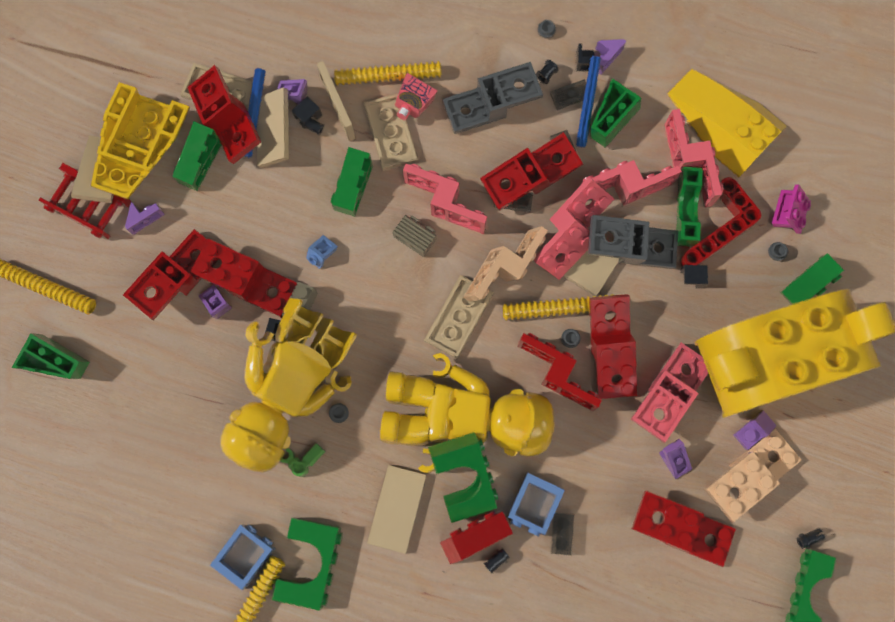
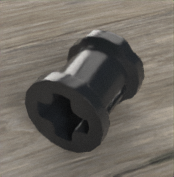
M546 60L544 67L535 73L536 77L541 83L548 84L552 75L558 72L559 67L552 60Z

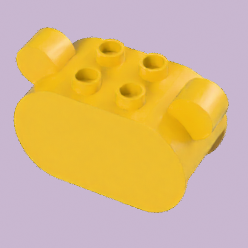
M843 289L732 324L703 336L694 343L696 347H699L723 410L722 417L725 418L880 367L881 364L872 341L894 334L895 322L886 302L858 310L850 290Z

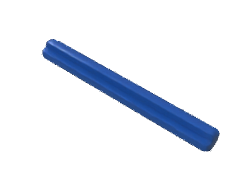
M592 56L590 59L576 146L584 148L587 144L601 57Z
M256 68L254 72L248 109L256 130L266 71L261 68ZM253 149L243 157L251 158Z

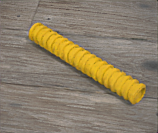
M432 61L430 64L428 62L426 64L420 62L418 65L417 63H414V65L409 63V65L403 64V66H400V64H397V66L392 65V67H389V65L383 67L382 65L380 68L369 66L367 69L366 67H363V69L360 67L358 69L352 68V70L346 68V70L341 69L340 71L335 69L334 79L335 84L339 86V84L345 85V83H348L350 85L351 83L356 84V82H359V84L365 82L366 84L368 81L370 83H373V81L378 83L380 80L382 82L384 80L390 82L392 79L393 81H396V79L401 81V79H405L407 73L417 79L418 77H421V79L427 77L428 79L430 76L432 78H435V76L440 78L442 76L440 61H437V63Z
M0 259L1 278L21 285L40 295L42 294L61 304L63 303L82 313L84 312L87 315L94 311L96 307L95 299H91L88 296L85 297L84 294L75 292L72 289L70 290L63 285L54 283L51 280Z
M590 296L586 298L581 297L580 299L578 297H575V299L569 298V300L563 298V300L557 299V301L551 299L550 302L548 300H545V302L540 300L539 303L528 301L527 304L521 302V304L517 302L515 305L512 303L509 305L503 304V318L505 321H508L510 318L511 320H514V318L519 320L521 317L523 319H526V317L531 319L532 316L543 318L544 315L547 317L552 315L554 317L556 314L561 316L568 313L570 315L574 313L579 314L580 312L582 314L590 313Z
M275 556L269 557L270 561L266 562V568L264 567L262 569L263 573L259 574L260 579L256 580L257 584L253 585V591L249 592L250 596H247V602L243 603L244 607L240 609L241 613L237 614V620L235 619L233 622H253L252 620L256 619V613H259V608L263 607L262 602L266 601L265 597L269 596V590L273 589L272 584L276 583L275 579L279 578L278 574L282 572L281 568L286 565L283 560Z

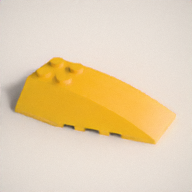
M691 69L667 94L675 106L680 109V112L685 115L688 124L696 130L699 139L711 142V147L715 149V158L738 178L787 127L759 102L694 69Z
M119 82L103 116L104 123L103 128H101V140L97 149L98 156L94 166L91 187L129 199L176 140L190 107L173 100L168 105L140 95L137 88Z

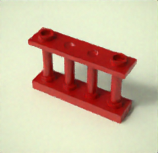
M62 163L59 170L64 173L63 181L49 202L41 197L38 201L44 204L43 208L51 213L56 211L92 230L90 233L101 239L103 236L109 240L110 236L103 230L117 208L121 207V205L129 208L132 201L114 195L112 203L97 227L88 223L99 205V201H91L81 218L72 214L81 199L72 198L66 209L63 210L56 205L70 183L76 180L78 170Z

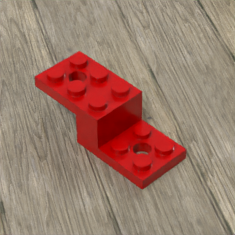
M212 66L187 87L202 124L213 129L218 135L229 162L235 164L261 143L244 103L229 92L217 66Z
M563 132L533 152L526 148L482 176L480 180L500 211L531 191L535 195L584 164ZM561 154L563 156L562 161L554 163V155ZM510 180V187L502 189V181Z
M194 229L170 256L162 251L126 290L123 296L154 321L179 291L187 296L202 279L190 273L196 261L192 259V254L195 251L201 252L207 239ZM219 259L213 261L212 267ZM154 288L156 290L155 296L148 298L147 291Z
M207 239L190 271L191 274L226 289L231 295L281 318L284 313L283 309L290 296H293L292 293L296 289L295 286H297V282L264 268L259 261L211 239ZM221 260L222 264L219 268L215 269L212 267L213 261ZM271 288L278 290L275 297L268 296V291Z
M622 294L589 298L591 352L596 360L598 398L609 399L637 396L636 341L631 335L630 296ZM607 312H615V316L612 319H605ZM614 375H621V379L618 382L611 381Z
M523 333L517 347L551 364L541 385L591 411L599 408L602 400L598 398V394L592 391L585 392L581 390V386L575 382H566L577 361L573 359L574 356L566 351L561 353L556 350V346L548 342L544 344L538 341L539 338L531 333Z
M648 491L643 493L631 528L634 531L664 542V544L720 567H724L736 531L733 527L705 517L704 513ZM655 512H660L663 515V520L659 524L653 521L652 517ZM709 534L715 539L712 546H708L705 543V537Z

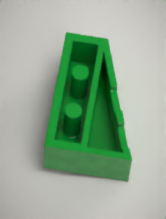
M612 78L601 107H599L591 126V138L606 148L640 110L641 97Z
M193 121L177 166L173 171L172 177L179 184L198 191L222 146L219 137L213 129Z
M348 147L342 171L337 181L336 192L331 197L334 211L356 216L373 168L370 153Z
M826 253L780 293L791 305L809 300L814 295L818 297L827 290L825 288L830 282L834 284L842 277L841 273L844 270Z
M30 333L11 368L67 379H81L90 362L43 334Z

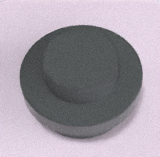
M544 20L539 24L538 33L541 37L550 38L555 34L556 27L552 21Z
M775 242L770 245L768 254L773 260L781 261L787 257L788 249L785 244Z
M567 329L563 332L561 342L565 347L575 348L580 343V334L576 330Z
M334 404L329 410L331 420L336 423H342L348 418L349 411L344 404Z

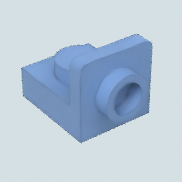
M323 235L308 248L306 258L312 265L320 269L323 267L324 261L337 250L338 246Z

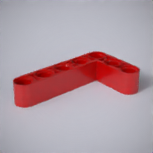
M726 177L721 181L723 185L729 187L730 191L723 188V193L720 197V200L733 214L734 218L690 248L680 260L682 267L684 265H700L753 227L761 219L760 209L734 178ZM735 200H739L742 205H737ZM747 214H750L753 217V220H750L747 217ZM732 225H736L739 231L734 230ZM717 235H721L724 241H720ZM702 246H707L710 252H705ZM687 256L693 257L695 263L689 262Z

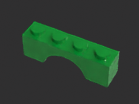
M683 167L678 177L677 246L693 247L700 242L701 222L698 219V200L702 188L703 168Z
M805 549V552L801 554V568L795 577L796 589L791 595L790 604L792 605L790 612L786 615L785 622H821L822 618L815 613L811 606L810 594L818 581L832 578L836 562L835 557Z

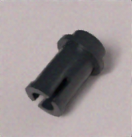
M312 118L306 123L300 120L302 128H307L317 135L322 133L325 126Z
M816 528L809 533L799 534L797 543L802 549H809L811 545L825 540V535L822 534L816 537V535L823 532L820 528Z
M503 548L497 549V553L484 563L485 567L492 574L504 562L508 563L507 560L510 557Z

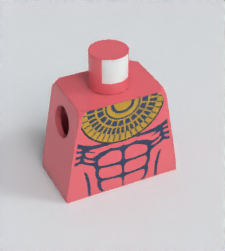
M407 73L395 102V106L399 108L397 116L402 120H406L409 115L418 118L433 102L437 90Z

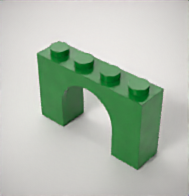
M475 432L428 447L436 474L459 467L472 468L477 472L474 482L469 487L443 496L451 523L497 509L495 500L499 498L496 489L491 487L494 480L491 472H487L486 469L490 467L487 456L482 454L485 447L482 439H478Z
M291 518L287 538L306 542L316 547L321 555L322 566L318 576L311 582L301 583L283 578L277 579L272 600L318 611L327 605L329 594H326L328 585L331 586L334 576L331 573L332 565H336L338 553H335L337 544H341L343 533L340 532L341 528Z

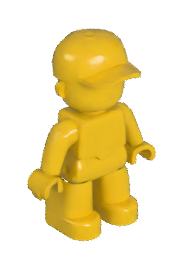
M289 298L283 309L284 315L275 334V343L271 346L264 365V349L262 346L268 344L274 334L266 331L264 336L258 339V321L252 322L246 329V338L252 345H249L246 360L245 384L252 395L262 400V402L247 403L230 414L229 420L231 422L227 423L222 431L220 445L222 452L227 458L240 467L254 472L264 473L272 470L282 459L285 452L282 449L290 446L291 439L288 436L289 425L287 419L282 415L283 412L293 417L309 416L321 408L335 394L334 390L343 392L348 390L352 384L351 376L340 377L339 382L336 384L335 377L338 372L333 369L343 361L357 334L333 326L334 321L329 318H323L321 312L310 311L302 307L303 301L301 299ZM314 331H316L317 334L310 347L304 345L307 338H311ZM326 378V384H323L314 392L316 387Z
M441 353L432 356L437 362H445L446 366L442 371H433V376L441 378L450 375V378L464 386L467 391L436 384L432 380L420 376L389 372L386 384L387 402L394 405L425 407L424 416H415L384 411L380 427V439L384 443L424 446L430 442H445L475 432L477 438L482 439L484 444L488 437V431H490L491 438L497 446L503 448L505 454L512 457L516 456L518 452L519 455L528 457L540 455L548 449L551 443L555 426L554 410L552 403L540 394L527 392L524 395L521 389H515L510 394L499 398L495 402L494 407L491 408L490 392L484 380L455 364L452 366L449 358ZM423 448V453L430 454L429 449ZM433 463L430 466L422 464L418 468L424 473L435 471Z

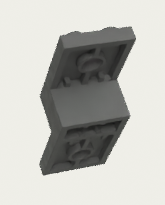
M531 62L480 77L478 78L476 89L444 98L443 104L453 132L457 134L504 119L507 116L508 108L543 98V93ZM522 82L524 87L518 89L514 86V83ZM469 108L471 112L468 115H464L461 113V110Z
M592 215L588 255L619 258V263L675 269L678 231L649 227L650 222ZM606 232L613 234V242H608L605 239ZM655 243L661 245L662 250L660 253L654 250L653 246Z

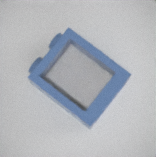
M527 473L507 516L511 519L510 523L519 528L522 525L529 527L528 532L538 537L540 533L545 535L565 490Z
M247 524V526L240 525L210 564L211 567L241 590L248 587L276 549L272 546L273 542L266 536L260 537L256 534L258 530L250 524Z

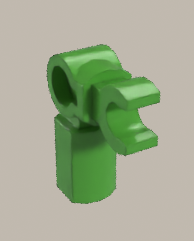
M315 443L302 457L303 460L301 461L299 458H295V454L291 449L287 448L286 451L289 453V458L284 459L282 457L280 461L289 464L288 467L295 476L304 477L309 471L308 467L313 466L325 453V450Z

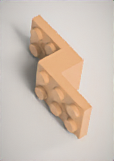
M542 226L528 230L515 253L505 246L492 249L463 298L469 302L484 299L489 293V285L497 277L506 282L522 279L527 273V265L537 255V248L545 242V235L548 230Z
M773 429L770 435L763 437L729 465L730 469L705 490L729 520L735 522L780 484L777 480L798 464L801 458L780 433ZM770 451L775 452L777 455L775 462H771L768 459ZM732 487H736L739 490L740 494L736 499L730 496V489Z

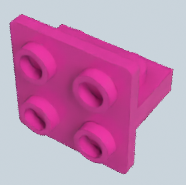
M795 184L793 190H781L772 220L774 227L793 228L796 234H801L802 228L805 227L806 214L811 207V201L799 184Z

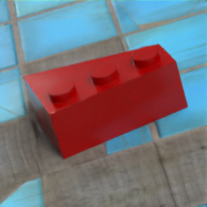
M495 511L484 515L485 520L479 522L477 519L467 524V529L462 531L459 528L450 533L451 537L441 541L440 544L449 563L453 564L462 561L512 535L513 532L503 511L497 514Z

